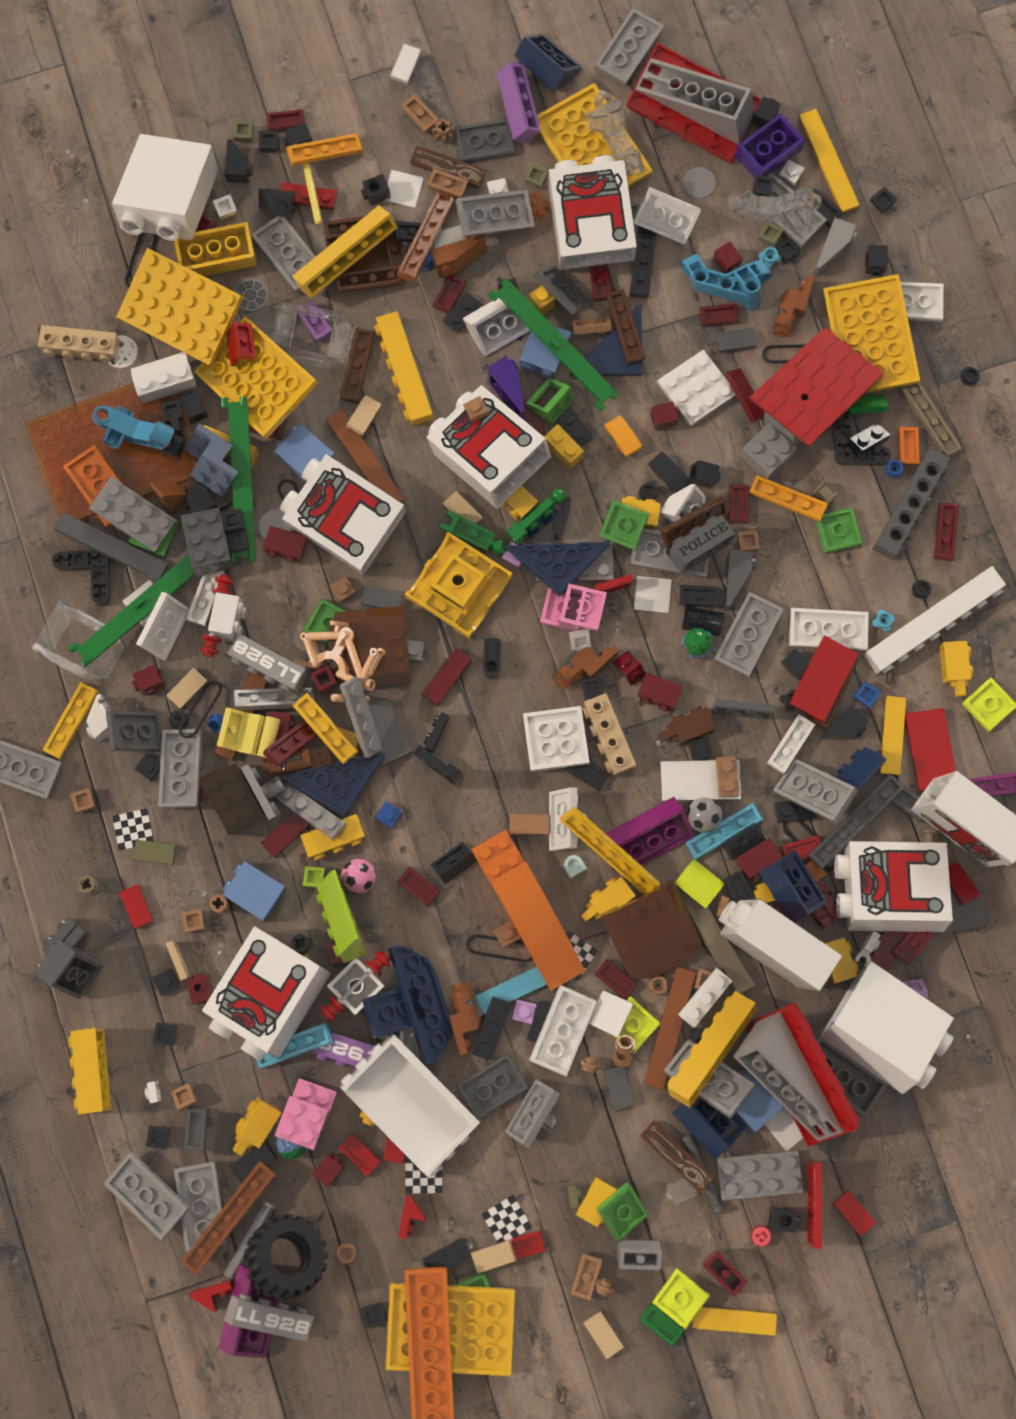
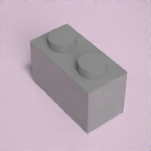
M620 1240L618 1242L617 1262L619 1269L661 1270L662 1248L659 1241Z

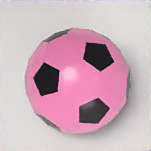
M351 860L342 869L341 882L353 894L366 893L373 888L376 882V870L367 860Z

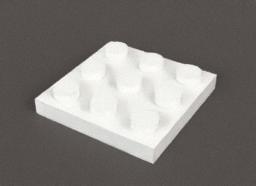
M704 349L657 380V384L669 400L673 401L675 407L679 408L680 415L689 427L736 397L729 382Z
M581 706L523 713L531 772L589 765Z

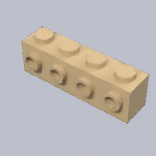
M41 325L38 348L44 355L49 357L62 355L69 359L81 357L83 360L99 359L102 362L117 361L120 339L117 333Z
M605 693L585 701L582 712L585 719L589 718L592 724L589 728L592 736H597L599 753L601 755L604 754L607 760L604 762L607 772H612L614 777L634 769L636 763L607 694Z

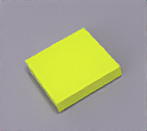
M992 677L961 703L987 732H990L1016 708V703Z
M695 859L690 862L674 882L704 908H707L725 884Z
M630 996L626 1001L633 1004L618 1037H614L616 1039L622 1035L632 1037L635 1041L634 1054L661 1023Z
M676 1269L652 1303L684 1329H687L711 1295L679 1269Z

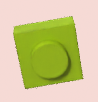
M305 866L303 886L317 888L319 883L325 878V868Z

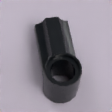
M496 638L484 639L483 673L486 678L492 680L498 678L501 672V640ZM494 665L497 667V670L489 672L487 667Z

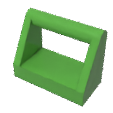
M548 377L525 403V406L544 422L553 425L575 398L571 386ZM550 386L557 391L545 407L535 404Z

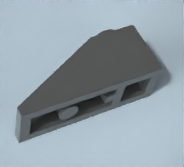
M729 550L724 611L729 610L752 569H755L756 558H753V551Z

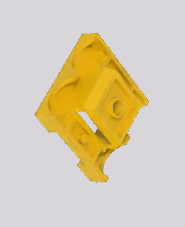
M447 532L438 551L424 565L414 585L406 591L405 598L418 607L429 611L470 640L512 579L513 573L450 532ZM456 576H461L464 579L461 585H455L452 581ZM434 589L443 594L444 596H446L447 598H449L450 600H452L453 602L457 603L461 607H463L464 610L455 605L454 603H452L451 601H449L448 599H446L445 597H443L442 595H440L439 593L435 592Z

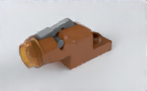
M807 274L806 280H801L799 290L788 288L781 298L775 300L773 314V333L775 335L787 337L791 333L792 325L796 318H803L815 276Z
M615 645L611 648L607 646L600 652V658L589 647L580 651L573 650L558 668L553 680L564 690L584 677L583 674L587 678H593L618 655L619 650Z
M328 746L300 749L277 768L267 758L262 759L264 774L270 775L297 772L333 764Z
M467 981L452 985L453 991H451L454 1000V1011H457V1014L451 1015L449 1018L460 1056L468 1054V1049L471 1048L468 1036L464 1037V1033L479 1029L480 1018L484 1014Z

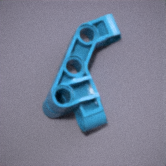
M698 254L681 261L683 271L696 291L741 303L748 310H756L760 306L761 284L772 277V273L763 259L748 263L727 274L707 269Z
M101 405L96 407L92 413L93 422L98 427L106 430L102 442L116 449L119 448L122 441L164 449L169 444L175 430L159 421L154 424L138 420L133 417V411L120 407V405H117L116 409L107 405ZM97 412H104L107 418L104 420L98 418Z

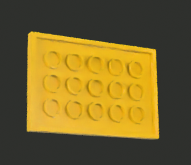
M595 83L537 115L541 130L539 134L557 162L574 160L577 162V166L592 164L594 158L604 155L613 156L615 161L624 160L628 188L653 174V170Z
M147 248L116 317L212 366L244 296Z
M899 274L823 289L831 332L884 374L866 393L920 383Z
M245 316L239 323L252 324L256 352L255 360H239L235 367L230 366L226 336L213 365L209 366L202 362L194 372L221 398H228V402H240V397H247L249 424L267 439L314 389L318 382Z
M390 1283L386 1370L409 1371L405 1283ZM448 1285L452 1373L511 1376L515 1289Z

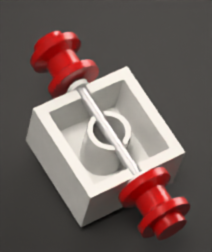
M224 574L215 577V582L218 585L216 589L212 590L215 599L208 627L210 634L202 636L205 646L200 647L199 650L203 653L202 656L214 658L215 655H219L216 646L222 640L234 642L239 634L242 635L243 627L240 625L242 619L246 617L247 608H245L240 597L234 596L229 592V586L234 585V581L231 580V576Z
M376 951V958L373 961H366V964L369 966L368 968L358 958L352 960L327 985L338 997L336 1000L331 996V1003L328 1006L322 1005L320 1007L323 1010L320 1014L328 1022L331 1019L335 1022L337 1020L335 1015L339 1011H346L342 1006L343 1004L355 1015H358L364 1009L362 999L377 995L386 987L374 975L375 972L380 977L382 975L380 970L384 966H391L389 963L391 959L384 951L381 953Z

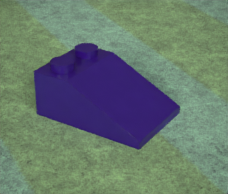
M504 356L487 368L488 383L504 404L524 420V405L517 371L518 366L513 359L509 360L507 356Z

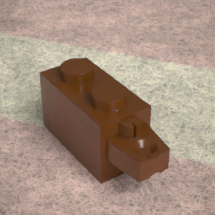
M699 706L692 709L691 714L684 716L682 713L673 717V721L666 725L668 730L659 733V737L662 742L672 738L673 742L677 741L678 746L688 743V741L715 732L717 727L708 707L702 709Z

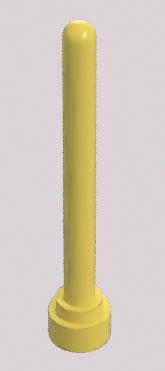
M310 163L302 164L314 221L317 225H320L322 218Z

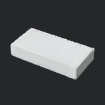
M404 44L391 73V79L408 84L421 55V49Z

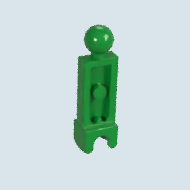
M560 488L555 489L550 499L547 498L522 522L518 523L516 521L508 528V535L519 545L528 537L527 532L529 530H535L540 524L539 521L544 517L545 519L554 512L553 509L556 503H563L566 500V492Z
M447 510L446 516L451 518L452 523L450 525L442 523L439 526L440 529L450 532L454 536L485 551L490 546L496 554L505 553V546L507 544L502 539L494 540L495 533Z

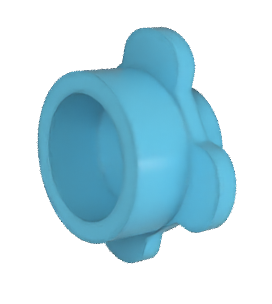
M772 246L759 253V259L765 260L769 268L774 263L781 261V256L778 255V251Z
M879 610L872 624L874 627H880L884 632H888L891 629L890 625L895 621V616L884 610Z

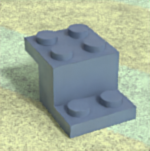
M200 423L184 447L186 451L199 459L189 475L210 488L213 492L223 496L238 473L237 470L223 462L232 445Z

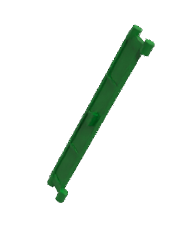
M505 278L501 282L503 287L497 293L491 290L488 296L494 302L499 298L598 400L594 406L601 412L606 407L603 403L609 397L614 400L618 396L616 390L528 299Z
M224 397L221 398V408H228L230 444L232 445L230 448L231 467L238 471L232 481L233 510L241 509L250 549L230 553L232 563H237L236 558L248 557V562H256L247 397H240V402H228V398Z
M189 554L82 645L79 646L74 641L67 649L72 654L77 651L84 658L80 661L84 667L90 665L153 611L162 592L171 596L194 576Z

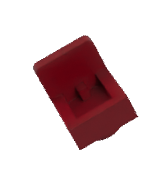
M626 651L613 661L615 668L626 677L631 686L640 681L646 674L642 664L629 651Z

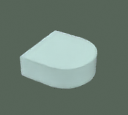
M571 855L564 861V870L570 879L587 870L583 860L577 855Z

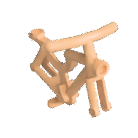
M330 620V625H335V629L332 632L301 633L300 638L304 642L310 661L293 660V663L308 670V667L317 669L324 666L323 661L332 659L339 666L336 676L344 681H348L354 676L349 674L348 665L341 656L345 647H347L363 691L374 690L375 680L370 679V677H372L381 657L385 655L384 649L372 648L362 669L353 643L354 632L351 628H348V622ZM317 640H337L332 651L319 652ZM343 694L331 695L333 702L345 703ZM365 695L368 703L370 701V697L368 695Z

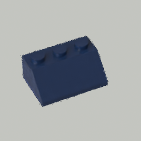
M542 33L524 37L514 54L520 64L528 67L532 74L537 78H541L551 90L563 88L582 69L578 63Z
M864 747L861 751L857 749L850 757L852 759L850 764L844 763L837 771L840 774L837 779L856 787L859 792L887 759L867 747Z
M796 851L759 872L763 882L772 893L774 900L782 909L784 916L794 923L828 903Z
M697 1097L691 1108L681 1103L672 1113L715 1159L730 1148L746 1128L745 1123L736 1114L730 1119L700 1097Z

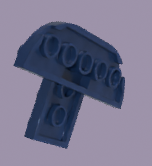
M404 946L391 947L388 949L400 988L362 999L373 1039L412 1027L423 1064L427 1066L437 1061L445 1053V1048L451 1039L452 1025L436 971L425 956H421L413 951L412 948Z

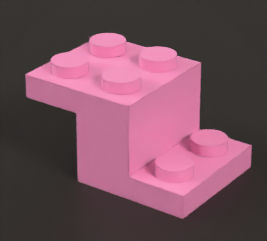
M568 584L567 591L561 597H558L548 588L540 624L570 631H577L579 627L598 631L607 592Z
M299 1078L292 1097L289 1096L275 1136L314 1150L320 1133L325 1128L337 1092Z

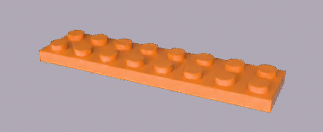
M447 1267L405 1269L412 1419H454Z

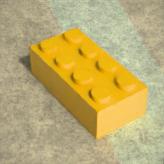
M247 222L195 232L192 240L178 238L174 241L178 263L202 276L257 266L251 232Z
M91 1028L71 1031L68 1043L73 1052V1056L70 1057V1065L74 1069L75 1075L72 1078V1086L76 1090L77 1097L74 1098L75 1110H78V1114L111 1110L104 1029Z

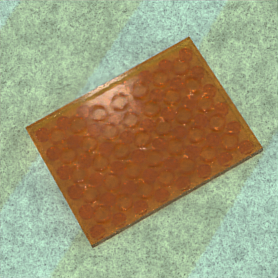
M133 382L24 422L59 519L63 512L80 521L97 515L89 509L91 505L63 468L65 464L93 445L97 447L122 484L143 498L154 494L149 485L151 482L174 481L179 485L192 480L193 477L189 474L199 459L185 449L180 460L177 461L158 454L155 448L122 441L119 448H112L102 442L106 430L98 427L92 420V413L96 407L107 405L116 409L117 405H120V407L133 411V417L138 420L154 424L159 421L166 424L160 404L179 400L178 393L142 404ZM180 402L184 420L179 421L183 435L179 437H182L187 444L193 433ZM97 412L98 418L102 420L107 418L104 412ZM169 442L165 448L171 447L173 442Z

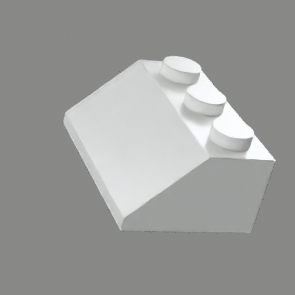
M499 298L495 302L492 301L463 318L470 335L484 356L491 354L530 331Z
M184 352L131 369L135 389L142 404L197 387L187 354Z

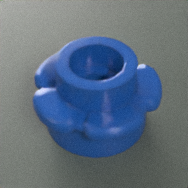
M891 460L885 465L886 474L891 478L900 477L904 470L903 464L899 460Z
M212 714L209 717L208 726L212 731L220 732L223 716Z

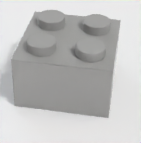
M768 423L742 448L739 456L761 477L769 480L794 456L797 448Z

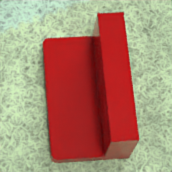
M233 322L226 336L230 366L235 367L239 360L254 361L256 352L252 324Z

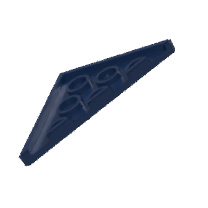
M638 305L631 313L642 345L641 305ZM616 328L584 357L601 376H642L643 374L642 361L627 365Z
M610 542L506 545L505 549L558 597H561L567 591L568 584H573L610 546Z
M379 753L369 758L352 759L344 765L342 762L283 774L280 778L337 815L345 818L386 754Z

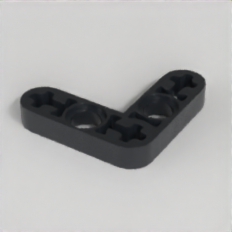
M846 411L842 415L844 419H847L844 422V428H840L842 426L840 419L833 424L834 459L839 465L860 466L885 465L891 458V452L884 446H877L866 452L868 456L866 460L858 458V452L848 444L849 439L852 437V416L849 414V411ZM845 433L848 436V440L841 442L838 439V434ZM842 447H845L844 454L848 455L845 460L842 459V456H839L842 452ZM880 452L886 456L883 460H881L880 456H877Z
M95 550L64 551L54 554L52 563L60 571L91 569L92 600L99 606L109 603L111 599L109 557ZM89 555L93 559H98L99 555H102L105 559L99 563L97 560H90ZM85 556L86 562L83 565L76 564L77 557ZM61 557H63L66 561L71 560L73 565L70 562H63L61 566L57 561H60ZM104 573L106 575L105 580L101 583L97 582V574ZM98 587H102V593L106 595V597L102 598V601L97 598L100 595Z
M419 745L413 752L420 760L457 788L464 781L463 773L451 763H448V765L444 764L424 747Z

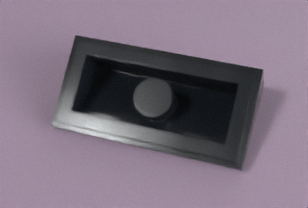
M685 606L682 629L703 628L709 631L711 635L719 636L724 613Z
M461 842L433 862L431 866L443 883L446 884L476 863V859L464 842Z

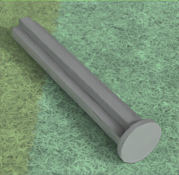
M262 1201L261 1209L224 1272L227 1278L235 1279L238 1266L243 1265L247 1258L244 1257V1250L249 1247L246 1244L248 1239L253 1236V1232L258 1227L268 1221L273 1210L277 1209L269 1201Z

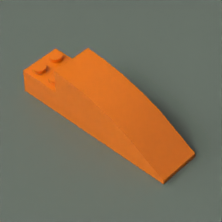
M507 830L471 849L550 991L585 972L557 916Z

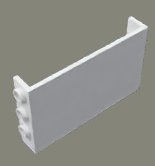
M391 1034L381 1045L378 1043L370 1051L372 1055L367 1060L363 1058L355 1066L357 1070L352 1075L348 1073L341 1080L342 1085L340 1088L427 1177L430 1174L433 1176L441 1168L440 1164L445 1159L449 1160L455 1154L454 1149L459 1144L463 1145L469 1139V1134L480 1122L395 1035Z

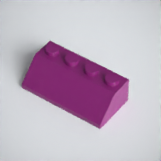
M675 797L605 833L641 866L695 837L686 813Z
M239 1265L231 1296L239 1297L240 1293L252 1296V1300L258 1301L259 1298L270 1300V1304L277 1305L279 1300H274L272 1298L273 1295L266 1297L262 1295V1289L256 1290L253 1287L255 1284L254 1280L251 1279L249 1281L247 1274L250 1273L249 1269H245L244 1265ZM225 1321L218 1349L232 1356L266 1358L271 1334L232 1326Z

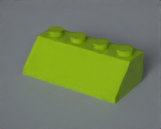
M332 870L317 886L319 894L316 895L319 906L323 905L325 911L321 913L325 923L329 922L330 928L327 931L330 939L335 940L336 945L333 946L336 957H341L343 963L367 954L344 887L336 870Z

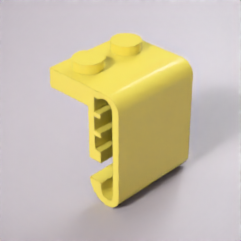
M226 707L217 746L245 754L265 757L263 755L264 750L276 741L280 719L269 716L264 717Z

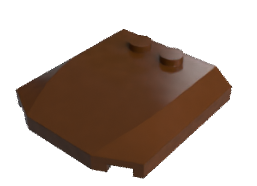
M365 216L324 221L323 231L326 248ZM393 232L333 280L336 293L341 294L402 285L403 279L397 277V272L406 256L403 242H394Z
M403 606L335 612L332 621L348 622V628H351L354 632L353 643L362 669L372 648H382L385 650V655L381 657L372 677H370V679L375 680V687L411 684ZM330 625L328 632L334 631L335 625ZM328 640L329 651L333 650L337 640ZM345 647L341 656L348 665L349 674L357 677L347 647ZM330 659L331 672L341 685L346 681L336 676L339 666L334 660Z
M673 880L655 887V890L625 905L616 906L600 914L630 978H655L689 961L702 944Z

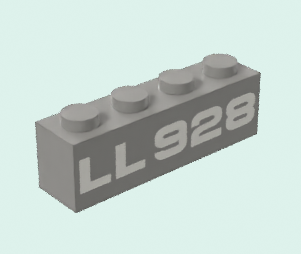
M241 634L237 636L227 653L231 657V662L239 667L244 665L248 667L247 671L256 676L258 674L265 676L264 680L274 685L275 682L280 684V688L289 694L292 691L298 694L309 676L305 668Z
M240 1293L239 1297L231 1296L224 1319L230 1325L307 1342L314 1316L308 1313L307 1308L296 1306V1309L289 1308L290 1305L282 1302L274 1305L270 1304V1300L259 1298L256 1301L252 1300V1296Z

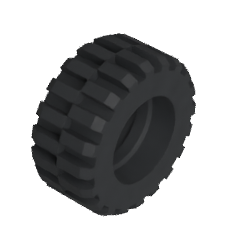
M286 1214L283 1217L279 1215L258 1227L253 1232V1236L248 1239L246 1244L249 1247L244 1250V1257H247V1261L244 1262V1268L249 1269L250 1273L247 1274L249 1281L251 1279L254 1280L255 1284L253 1287L256 1290H263L262 1295L266 1297L273 1295L272 1298L274 1300H281L283 1298L284 1300H290L310 1291L322 1279L323 1275L321 1273L326 1271L327 1264L324 1263V1260L328 1259V1252H324V1247L327 1245L325 1240L320 1238L322 1234L320 1230L317 1229L315 1231L313 1228L314 1224L310 1220L304 1222V1217L298 1215L294 1218L293 1214ZM276 1239H287L297 1247L301 1256V1265L295 1276H285L274 1267L271 1260V1247Z

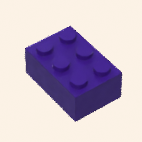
M780 113L740 143L735 156L754 178L756 174L768 176L771 172L773 173L785 164L788 159L790 160L802 151L805 139Z

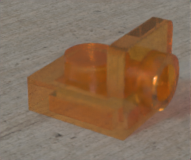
M539 190L529 194L533 219L544 217L550 211L549 201H545Z

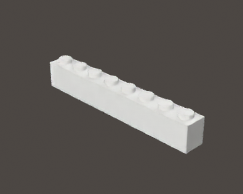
M991 566L868 650L863 655L876 674H879L881 671L884 674L894 667L893 663L896 661L901 663L909 657V652L912 650L917 652L923 648L925 641L930 639L932 642L941 635L939 633L945 628L948 631L954 627L957 619L961 618L964 620L970 616L973 608L977 607V609H980L988 603L986 600L992 596L994 599L1002 594V588L1006 583L994 567Z

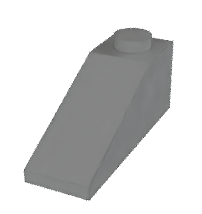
M834 218L813 275L817 276L847 249L849 243L853 244L857 234L854 232L855 224Z

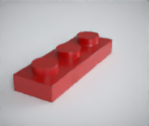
M281 183L280 190L296 191V205L311 207L306 185ZM315 187L319 208L334 210L337 190Z

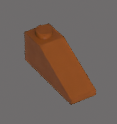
M478 235L431 249L432 260L438 277L442 278L458 273L487 250L485 235Z
M174 481L151 482L149 484L159 501L172 515L187 503L186 494L188 491L182 484L178 486Z

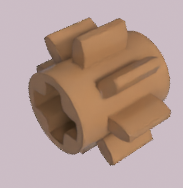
M444 118L439 122L435 121V128L432 129V134L436 135L435 140H440L444 144L448 140H453L452 134L455 133V127H451L452 121L448 122Z

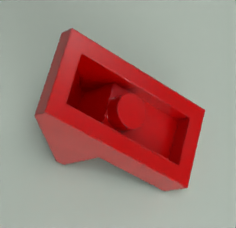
M409 1194L406 1195L398 1238L406 1239L408 1234H412L414 1222H410L411 1219L427 1221L412 1195Z
M230 1279L193 1290L189 1293V1296L211 1311L216 1312L218 1306L215 1294H217V1297L230 1294L229 1290L233 1289L234 1286L233 1280Z

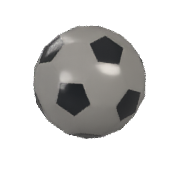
M706 797L698 798L689 806L687 818L693 829L702 833H708L720 825L722 810L720 805L713 799Z

